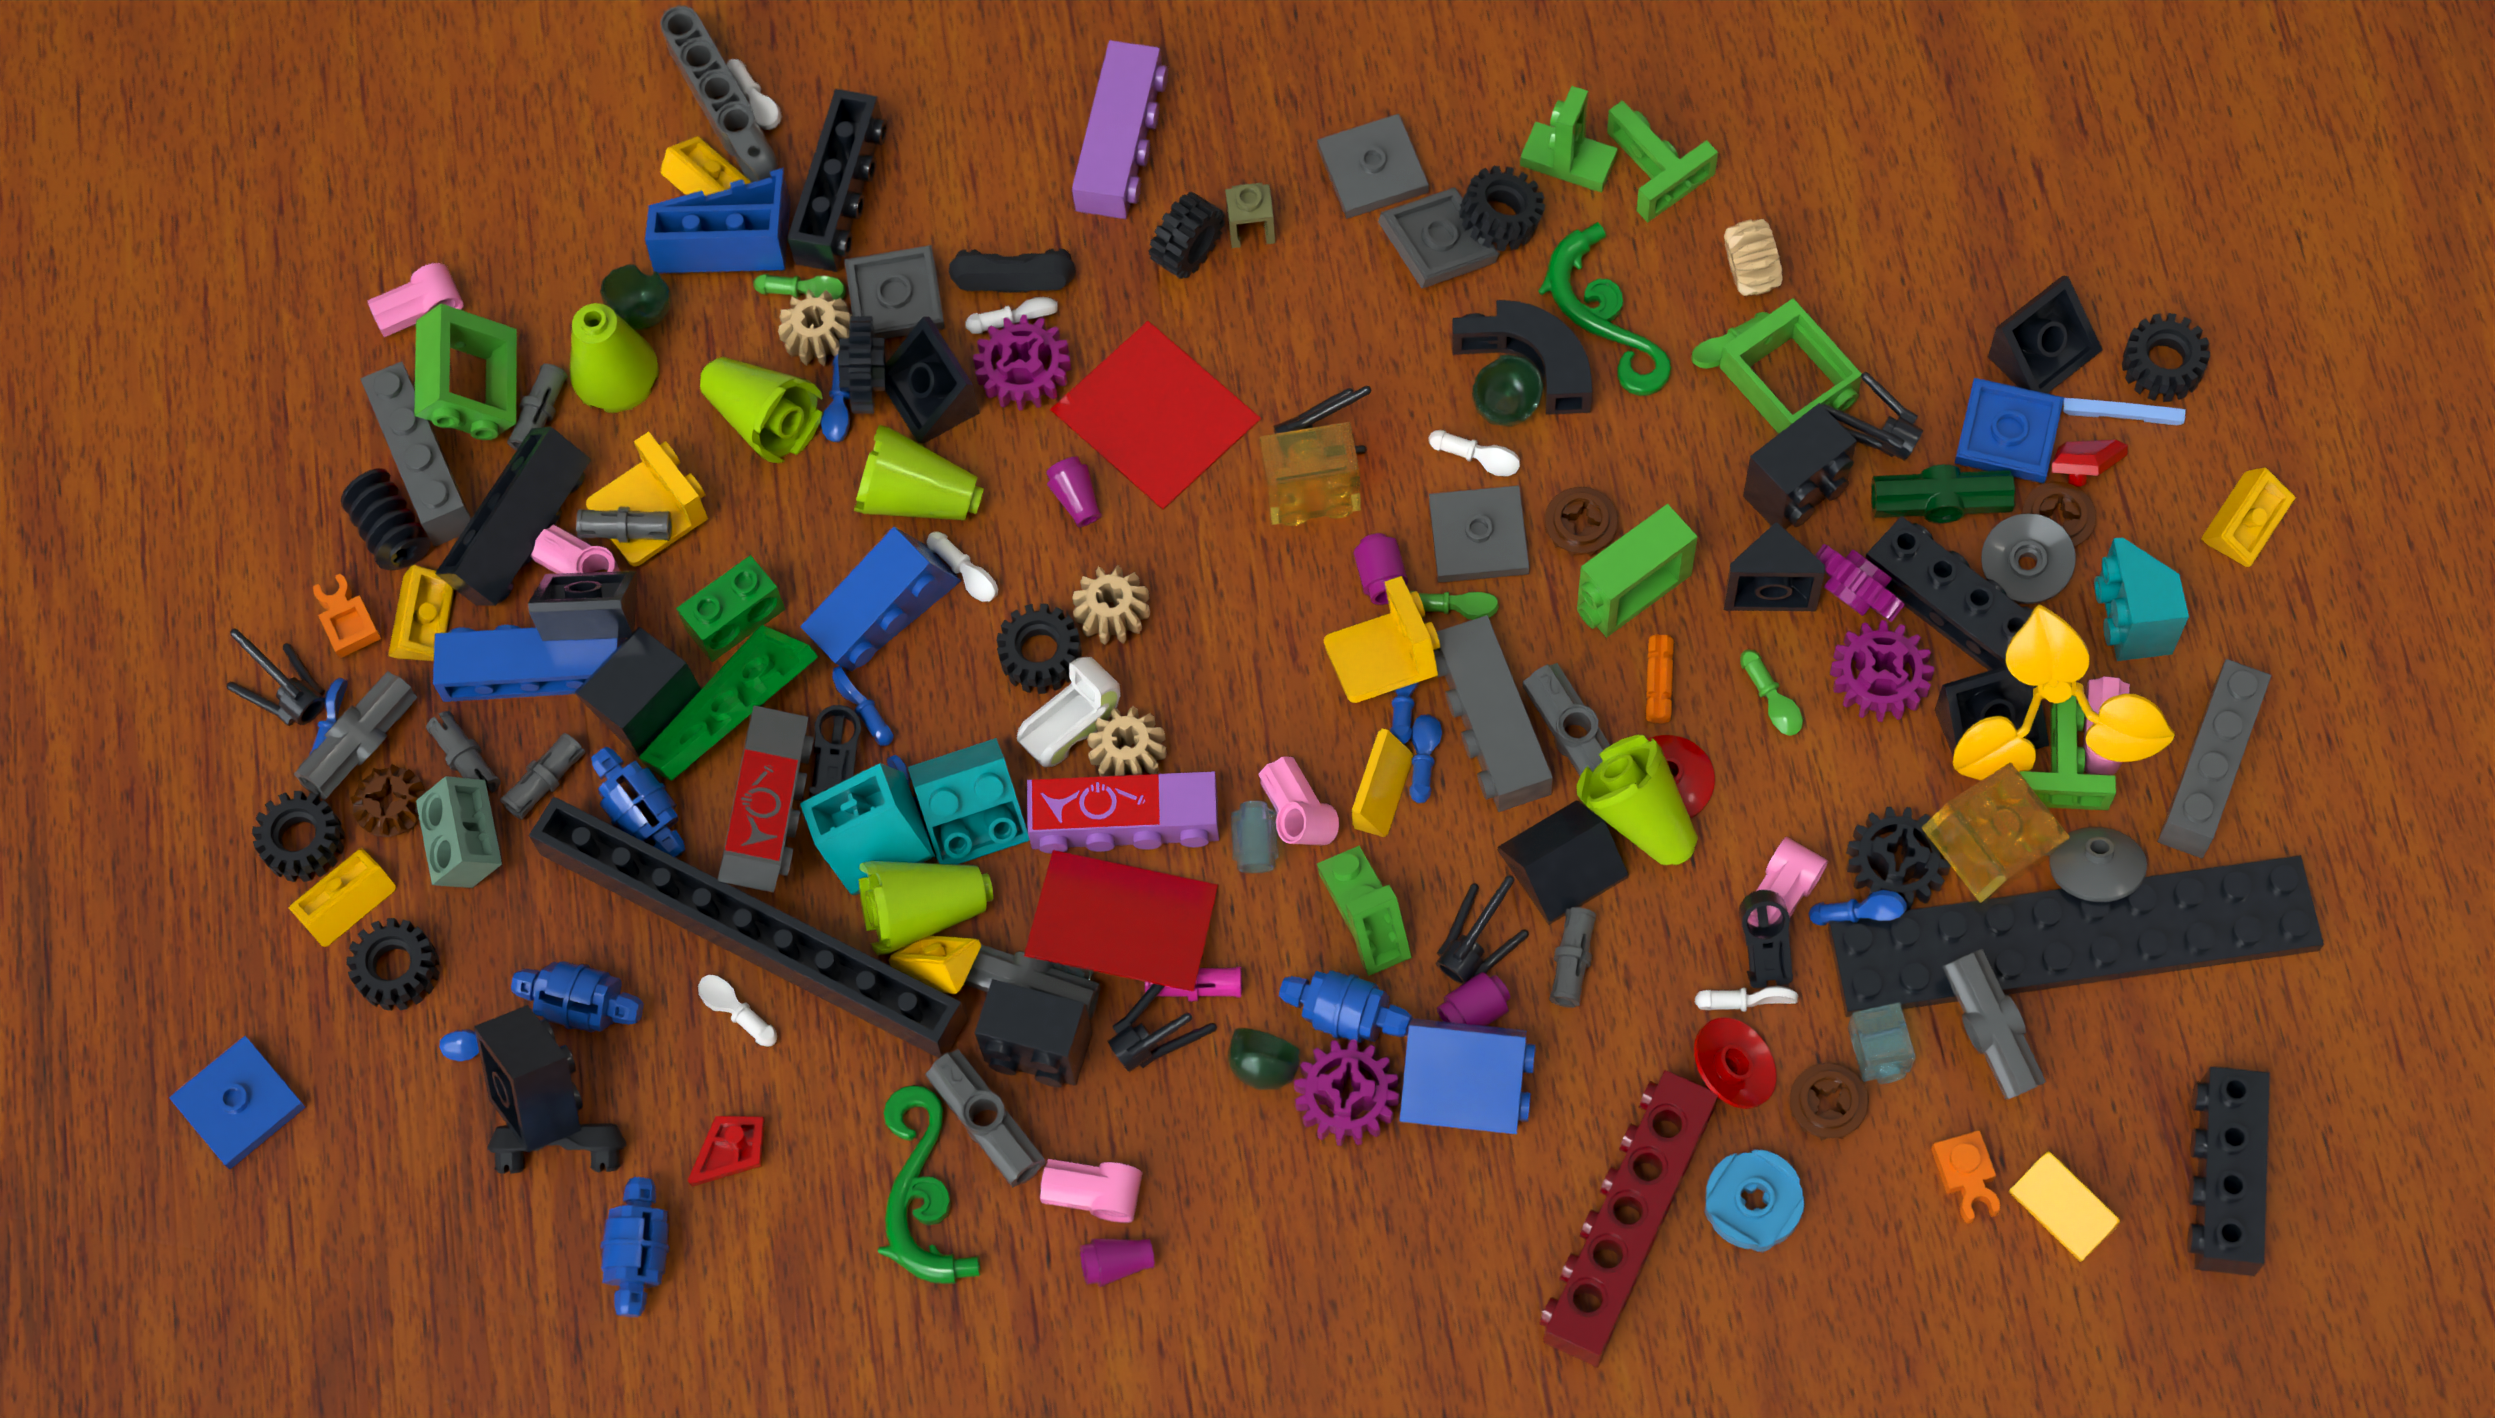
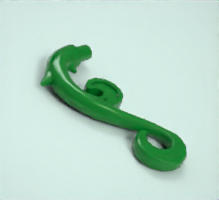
M1598 222L1583 231L1576 229L1561 240L1552 252L1544 281L1538 292L1540 295H1543L1551 290L1553 299L1562 313L1587 332L1649 354L1654 361L1655 369L1648 374H1638L1631 367L1635 353L1633 351H1626L1619 360L1617 379L1622 388L1629 393L1638 396L1652 395L1660 391L1668 383L1671 373L1670 359L1655 343L1611 323L1619 316L1623 308L1622 291L1613 281L1609 279H1596L1586 287L1584 302L1596 301L1600 304L1598 307L1590 308L1578 300L1571 285L1572 268L1574 265L1578 270L1582 268V256L1590 252V246L1606 238V233Z
M916 1085L902 1087L894 1092L885 1104L883 1113L887 1127L900 1139L911 1141L916 1138V1130L908 1128L904 1123L906 1112L914 1107H923L928 1111L929 1126L894 1180L887 1200L885 1215L886 1237L890 1245L879 1247L878 1252L891 1258L917 1278L931 1283L953 1284L957 1283V1278L980 1276L978 1256L955 1259L954 1254H941L935 1245H930L929 1252H927L912 1237L908 1227L907 1212L914 1199H922L924 1201V1205L913 1209L912 1214L920 1223L925 1225L939 1224L949 1214L951 1201L949 1192L941 1181L933 1177H919L942 1129L944 1116L942 1102L934 1092L926 1087Z

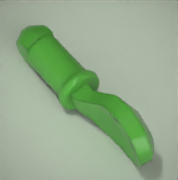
M762 274L756 277L753 282L757 292L768 295V293L783 294L798 298L800 293L806 295L809 289L818 298L827 289L832 294L833 300L839 298L843 299L846 293L845 285L839 279L830 276H817L801 281L799 276L791 278Z
M1759 312L1754 315V318L1738 327L1729 328L1726 335L1711 338L1699 344L1692 352L1691 360L1693 364L1706 369L1719 366L1723 346L1768 316L1769 313Z
M1444 592V594L1418 593L1425 612H1444V614H1449V610H1455L1467 619L1474 620L1486 615L1490 618L1497 613L1499 608L1497 598L1490 593L1468 592L1462 595H1450L1449 592Z
M1744 650L1740 656L1742 669H1745L1759 691V697H1767L1768 715L1773 725L1785 735L1797 734L1802 729L1803 723L1799 707L1793 700L1777 693L1780 685L1773 680L1761 660V655L1755 650Z

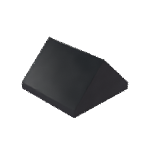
M2063 275L1996 327L1988 358L2017 387L2048 394L2103 349L2069 277Z
M923 316L886 362L885 381L886 393L918 443H926L980 414L972 382L931 318Z
M1775 522L1730 563L1723 602L1724 611H1816L1825 575V565L1781 525Z
M637 571L545 574L528 602L530 616L542 641L628 638L635 631Z
M638 627L574 693L636 757H639L698 694L701 687L687 662L644 629Z
M2007 666L1943 684L1934 711L1952 755H1954L1955 748L1963 734L1973 724L1982 719L2003 716L2009 719L2014 724L2016 730H2018L2024 722L2032 701L2033 689L2037 686L2019 681L2010 673ZM2042 700L2030 732L2024 737L2034 745L2035 750L2049 746Z
M1577 800L1497 847L1498 852L1548 925L1565 916L1567 909L1582 906L1624 881L1629 875L1606 822Z

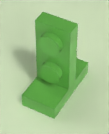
M1571 86L1565 102L1557 101L1550 120L1551 126L1535 122L1520 156V166L1602 193L1617 159L1618 148L1585 138L1587 90Z
M1623 100L1609 109L1607 133L1651 178L1649 182L1638 189L1636 209L1647 223L1715 175L1718 151L1707 140L1679 159L1678 153L1672 144L1666 140L1661 141L1654 134L1642 113L1639 111L1633 112Z
M2071 696L2063 703L2050 702L2051 773L2020 771L2013 787V806L2109 810L2116 795V776L2083 774L2085 749L2084 747H2077V731L2082 732L2084 712L2080 704L2076 703V696Z
M1360 845L1317 863L1319 875L1355 939L1360 961L1367 975L1370 976L1412 958L1397 897L1390 885L1382 886Z

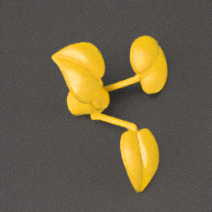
M2038 605L2027 622L2013 636L2006 651V664L2010 673L2025 684L2037 686L2033 689V698L2022 726L2016 730L2014 724L2003 716H1993L1978 721L1959 740L1953 755V766L1955 770L1964 776L1989 783L2013 782L2017 780L2020 771H2030L2035 762L2036 750L2034 745L2024 737L2030 732L2041 700L2044 698L2052 703H2063L2071 696H2076L2086 718L2094 722L2086 733L2087 745L2093 752L2111 761L2132 762L2153 756L2173 741L2175 732L2169 726L2164 714L2156 704L2136 694L2126 693L2113 696L2103 702L2099 709V714L2091 708L2084 694L2083 684L2077 682V680L2085 675L2089 666V652L2086 644L2065 620L2044 606Z

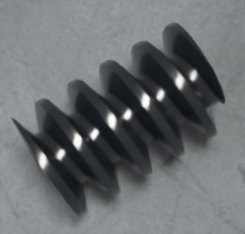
M382 468L369 470L359 475L345 488L341 496V506L349 514V519L353 525L357 527L359 536L366 541L367 549L374 555V560L380 568L400 570L419 562L427 554L431 541L428 537H422L424 529L419 523H414L415 515L410 509H406V500L402 496H398L399 488L394 482H390L391 475L389 472Z

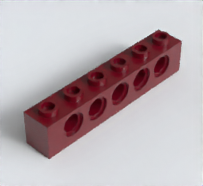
M1664 1070L1658 1084L1650 1081L1639 1104V1108L1646 1112L1639 1127L1630 1124L1624 1135L1619 1150L1626 1153L1620 1168L1616 1169L1611 1166L1606 1174L1599 1192L1606 1196L1599 1213L1592 1209L1590 1210L1579 1237L1586 1239L1584 1247L1579 1256L1573 1253L1569 1255L1559 1280L1567 1284L1560 1299L1557 1300L1550 1297L1539 1322L1540 1325L1546 1327L1543 1343L1595 1367L1599 1366L1715 1110L1718 1095L1714 1094L1711 1090ZM1660 1121H1669L1677 1126L1679 1133L1675 1137L1664 1138L1655 1132L1653 1126ZM1640 1164H1651L1657 1168L1660 1176L1653 1181H1644L1635 1175L1633 1169ZM1624 1206L1631 1207L1639 1213L1640 1220L1631 1225L1622 1224L1615 1218L1614 1211ZM1601 1250H1611L1619 1256L1621 1262L1616 1267L1607 1269L1599 1266L1593 1256ZM1589 1293L1597 1297L1601 1306L1594 1312L1585 1313L1576 1308L1573 1300L1580 1294Z

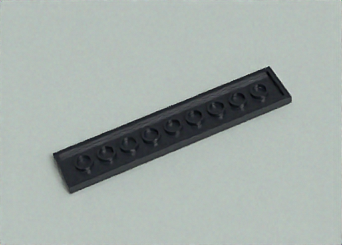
M2301 855L2145 877L2141 886L2132 894L2109 902L2088 901L2075 897L2064 889L1906 910L1899 918L1878 921L1870 918H1860L1858 922L1829 921L1827 927L1845 1017L1959 1002L1942 967L1980 949H1983L2004 995L2316 952L2320 951L2324 945Z

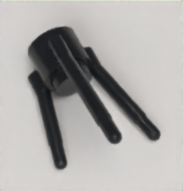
M1868 372L1861 374L1862 380L1899 416L1897 420L1888 416L1881 429L1839 409H1835L1827 404H1821L1836 420L1861 431L1858 432L1844 427L1858 443L1878 449L1891 457L1895 455L1903 461H1906L1923 433V429L1914 425L1918 415L1904 408Z
M1364 386L1353 392L1352 388H1347L1299 416L1274 425V433L1284 458L1289 459L1296 456L1299 465L1316 459L1366 453L1367 449L1364 445L1311 450L1310 445L1318 443L1312 424L1369 395L1371 387Z
M234 628L230 631V635L280 685L276 693V697L280 700L279 705L234 682L227 683L228 690L278 716L287 726L292 725L295 721L299 725H305L320 714L325 706V698L323 697L325 690L314 681L302 660L289 643L283 645V651L301 680L295 677L288 679L238 629Z
M1512 875L1506 876L1467 936L1461 935L1458 939L1479 890L1478 884L1473 883L1470 885L1443 945L1437 951V955L1440 958L1435 963L1436 966L1445 975L1459 984L1463 985L1481 972L1486 974L1489 969L1529 936L1527 930H1521L1485 960L1481 958L1485 952L1484 949L1475 942L1514 883Z
M1153 983L1129 1013L1112 1026L1117 1035L1107 1042L1128 1072H1131L1139 1065L1144 1068L1155 1059L1215 1032L1217 1025L1209 1023L1158 1046L1157 1043L1190 1022L1192 1015L1185 1013L1152 1034L1149 1033L1142 1023L1134 1028L1132 1026L1133 1023L1165 987Z

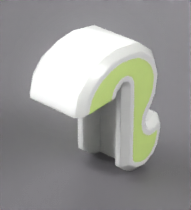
M1092 657L1077 658L1069 663V678L1072 683L1023 721L1018 730L1017 742L1043 767H1053L1065 760L1069 755V749L1072 745L1088 738L1089 733L1097 731L1095 725L1097 718L1108 721L1111 717V710L1113 707L1117 708L1120 684Z

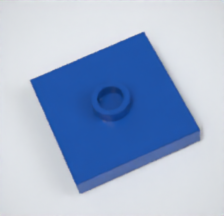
M1974 378L1954 464L1986 471L2010 470L2013 477L2045 483L2064 397Z
M246 1036L241 1038L169 1097L229 1170L306 1108Z

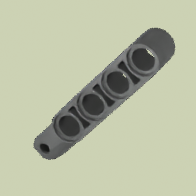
M687 6L670 8L663 14L660 22L669 53L721 144L730 155L734 156L748 180L756 182L770 178V171L778 169L777 157L757 124L750 104L699 16L692 8ZM706 64L705 66L697 67L698 65ZM719 96H725L721 99H715ZM744 128L741 131L733 132L735 129Z

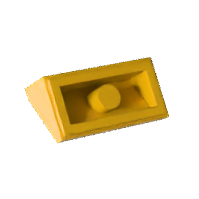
M698 136L666 149L661 173L685 195L702 190L704 196L731 189L730 183L743 179L744 184L752 183Z
M2266 467L2247 471L2242 475L2201 539L2208 546L2243 566L2251 567L2296 497Z
M412 565L404 574L388 656L397 659L434 661L435 633L447 632L454 588L435 574L436 571Z
M1381 728V731H1378L1352 808V824L1354 829L1386 837L1412 764L1413 754L1389 730Z
M361 848L292 903L289 909L319 944L327 947L395 891L396 885L375 860Z
M929 936L901 948L891 955L888 961L891 967L942 993L956 994L962 988L978 955L981 944L979 940L970 938Z
M2049 1151L2009 1190V1193L2080 1262L2095 1250L2120 1223L2119 1218Z

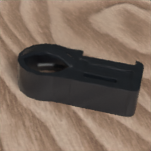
M832 705L823 709L817 716L814 728V753L818 754L815 757L812 787H809L810 798L853 777L856 749L861 735V723L857 714L849 707ZM835 716L832 743H829L821 733V725L826 719ZM845 717L852 722L855 731L853 737L848 742L841 744Z
M1771 890L1751 892L1743 899L1739 906V917L1748 950L1750 971H1747L1750 985L1753 988L1767 987V981L1775 980L1778 986L1789 984L1793 980L1788 929L1790 917L1785 901L1778 893ZM1766 906H1773L1781 911L1778 920L1772 925L1768 924ZM1756 908L1759 927L1748 922L1749 915Z

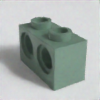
M445 776L416 800L432 885L473 888L502 865L485 780Z

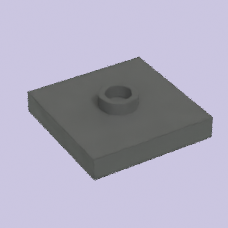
M1399 114L1317 140L1318 151L1346 219L1429 193V184Z
M1455 187L1383 211L1378 220V223L1422 289L1494 264L1499 256V252L1493 243L1490 248L1482 246L1485 239L1481 236L1476 241L1470 237L1473 228L1464 230L1462 226L1464 219L1459 218L1460 205L1463 198Z
M932 245L845 259L852 315L873 317L874 338L888 339L909 335L923 316H929L938 330L945 329Z
M1519 486L1429 494L1438 583L1529 574Z

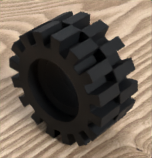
M1492 166L1490 173L1486 168L1480 170L1478 176L1474 175L1471 179L1459 211V218L1464 219L1462 223L1464 230L1473 228L1470 237L1476 241L1481 236L1485 239L1482 246L1490 248L1492 242L1497 243V250L1505 251L1507 244H1509L1511 250L1518 249L1521 243L1526 245L1530 238L1533 237L1545 210V204H1542L1544 200L1543 192L1536 193L1539 185L1535 181L1527 184L1526 179L1528 175L1524 172H1521L1519 177L1513 175L1515 168L1507 166L1504 173H1501L1500 166ZM1496 201L1506 204L1516 215L1499 213L1488 202Z
M1188 192V195H1182L1179 203L1175 201L1171 205V212L1164 214L1162 225L1157 226L1154 232L1157 236L1152 238L1150 246H1152L1149 250L1150 259L1180 279L1190 277L1191 272L1195 273L1199 269V263L1204 264L1208 259V252L1214 250L1216 246L1214 242L1216 239H1220L1222 234L1220 229L1225 224V220H1223L1225 213L1196 193Z
M2161 313L2152 316L2150 323L2145 318L2139 322L2137 329L2134 327L2122 356L2124 357L2122 371L2128 370L2125 376L2128 384L2137 381L2134 388L2137 393L2141 394L2144 389L2150 391L2147 399L2155 401L2157 394L2160 393L2163 394V402H2171L2174 393H2176L2178 400L2186 397L2188 390L2193 392L2197 388L2210 358V351H2207L2209 341L2207 337L2200 339L2203 330L2198 325L2192 330L2189 329L2190 319L2184 317L2180 324L2175 322L2176 314L2168 313L2166 321H2162ZM2156 346L2170 347L2182 356L2183 364L2176 369L2161 368L2150 360L2149 351Z
M1040 603V611H1034L1032 604L1026 605V614L1024 615L1015 610L1011 613L1012 622L1004 620L1001 624L1002 634L998 633L996 640L998 645L997 651L1005 676H1009V680L1014 686L1021 683L1023 691L1031 693L1032 686L1037 687L1038 694H1045L1046 686L1052 685L1054 691L1061 689L1060 681L1062 679L1067 683L1071 681L1069 678V663L1082 657L1080 638L1074 621L1069 615L1064 618L1063 610L1058 607L1053 612H1050L1048 604ZM1037 635L1051 637L1057 643V650L1053 657L1044 662H1031L1027 660L1022 654V647L1029 638Z
M294 791V799H290L287 793L278 795L281 804L275 806L270 800L265 804L269 813L265 815L259 812L255 818L260 824V827L253 826L252 835L256 839V841H253L256 851L274 874L280 878L284 875L288 881L296 882L297 876L303 882L312 881L310 873L313 871L319 877L323 876L326 872L322 866L328 863L334 867L338 860L333 854L335 852L343 853L344 845L340 839H345V832L340 826L342 823L325 800L321 801L313 793H309L307 798L303 791ZM299 822H308L314 825L315 837L307 847L299 851H289L283 847V835L292 825Z
M387 918V926L384 927L379 920L371 923L374 931L368 934L363 929L358 933L362 942L357 944L352 941L349 947L350 951L354 954L353 957L347 956L346 965L351 970L348 972L351 981L369 1003L376 1007L380 1004L384 1010L392 1011L393 1005H396L399 1010L408 1009L406 1001L411 999L416 1005L423 1001L419 994L423 990L430 994L434 989L430 980H438L440 972L435 967V965H440L439 956L435 952L436 949L418 926L415 928L410 921L403 919L402 923L399 924L395 918ZM393 949H402L408 952L411 960L409 969L405 974L395 980H385L378 976L376 970L377 963L386 952Z

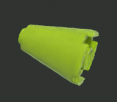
M593 303L582 307L573 318L571 333L570 380L575 393L589 407L592 405L610 413L630 410L645 401L651 394L650 388L659 375L657 357L653 348L610 307L600 303Z
M720 357L710 362L701 373V393L751 448L766 461L773 463L785 462L781 457L789 452L794 455L799 454L814 437L822 417V412L817 409V397L822 399V393L812 382L726 357Z
M883 425L878 426L874 437L876 443L874 450L869 453L854 511L863 514L966 520L968 512L977 514L984 488L976 486L977 476L892 428Z
M1634 735L1621 739L1607 747L1599 754L1603 762L1594 771L1587 766L1581 773L1576 785L1577 796L1587 808L1661 865H1678L1688 860L1694 852L1698 837L1659 744L1653 738L1651 741H1648L1644 735Z
M869 861L861 863L859 866V870L868 874V877L859 879V892L866 930H876L880 941L871 943L873 951L877 956L890 954L986 911V902L993 901L990 877L988 873L981 874L980 869L975 865Z

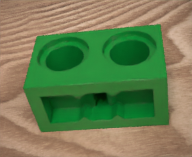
M751 555L676 608L685 630L711 662H714L754 633L761 624L765 625L786 610L777 586Z

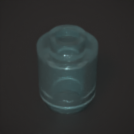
M1244 802L1240 804L1239 810L1231 813L1232 859L1237 861V870L1240 872L1265 873L1275 869V860L1279 858V837L1276 829L1278 813L1268 808L1266 802Z

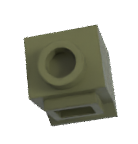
M1245 184L1225 189L1232 248L1240 247L1238 224L1264 221L1266 243H1275L1274 218L1269 184Z

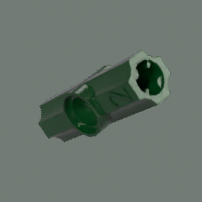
M1942 464L1928 467L1920 474L1873 476L1871 481V507L1875 518L1924 516L1928 522L1943 524L1957 521L1965 514L2012 512L2014 508L2015 484L2010 470L1961 472L1957 466Z

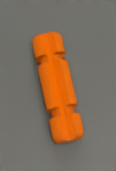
M1655 634L1649 638L1646 720L1650 723L1665 724L1671 720L1672 701L1670 699L1672 695L1674 640L1669 635Z

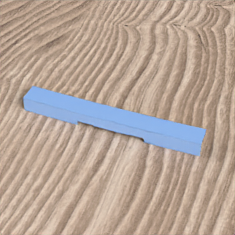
M2064 398L2063 412L2072 416H2105L2144 420V422L2176 426L2185 422L2186 409L2088 399Z

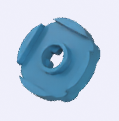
M1752 1150L1751 1153H1741L1739 1155L1735 1153L1723 1159L1709 1177L1705 1191V1215L1711 1222L1714 1230L1727 1242L1744 1249H1753L1758 1252L1767 1251L1774 1245L1785 1241L1799 1224L1804 1209V1196L1799 1184L1800 1179L1795 1169L1786 1160L1774 1153L1765 1150ZM1756 1189H1760L1764 1192L1762 1201L1767 1207L1763 1210L1755 1208L1753 1211L1745 1207L1746 1201L1741 1197V1194L1744 1191L1752 1194Z

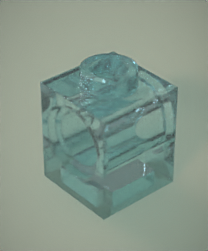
M1900 1002L1852 1013L1848 1031L1863 1082L1877 1079L1878 1083L1886 1084L1904 1078L1906 1072H1910L1916 1056Z

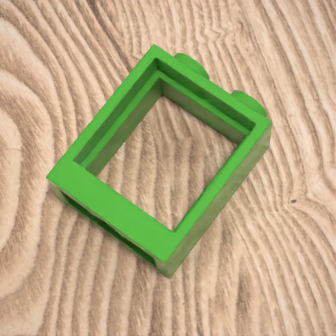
M1794 298L1724 345L1719 367L1778 434L1819 403L1827 404L1843 412L1846 411L1857 401L1862 373ZM1791 338L1835 385L1794 415L1789 412L1750 368Z
M442 303L416 320L414 416L432 421L438 427L454 428L470 433L472 437L479 440H492L516 424L517 329ZM450 348L486 360L485 404L449 392Z
M1668 503L1581 566L1577 611L1590 628L1594 629L1597 627L1606 638L1692 575L1698 536Z

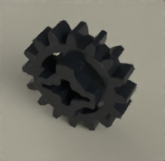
M850 316L849 338H839L840 392H850L851 411L853 413H874L876 391H885V338H874L872 316Z
M1891 806L1886 807L1884 819L1882 820L1873 812L1868 814L1866 820L1867 828L1857 824L1853 833L1856 841H1849L1846 854L1853 857L1848 860L1847 872L1859 873L1855 878L1854 888L1861 889L1867 886L1870 889L1868 896L1880 890L1896 892L1904 898L1907 904L1906 910H1911L1914 897H1917L1924 904L1928 903L1931 897L1930 889L1940 892L1945 882L1942 876L1948 875L1951 868V862L1944 859L1949 856L1950 844H1938L1944 831L1942 827L1929 830L1927 824L1930 816L1925 814L1918 821L1912 819V809L1910 807H1906L1902 816H1896ZM1894 832L1885 838L1879 837L1882 834ZM1898 845H1901L1903 863H1901L1899 871L1896 872L1894 853H1896ZM1873 870H1876L1878 874L1881 876V878L1878 877ZM1912 878L1919 879L1914 883L1903 885V883Z

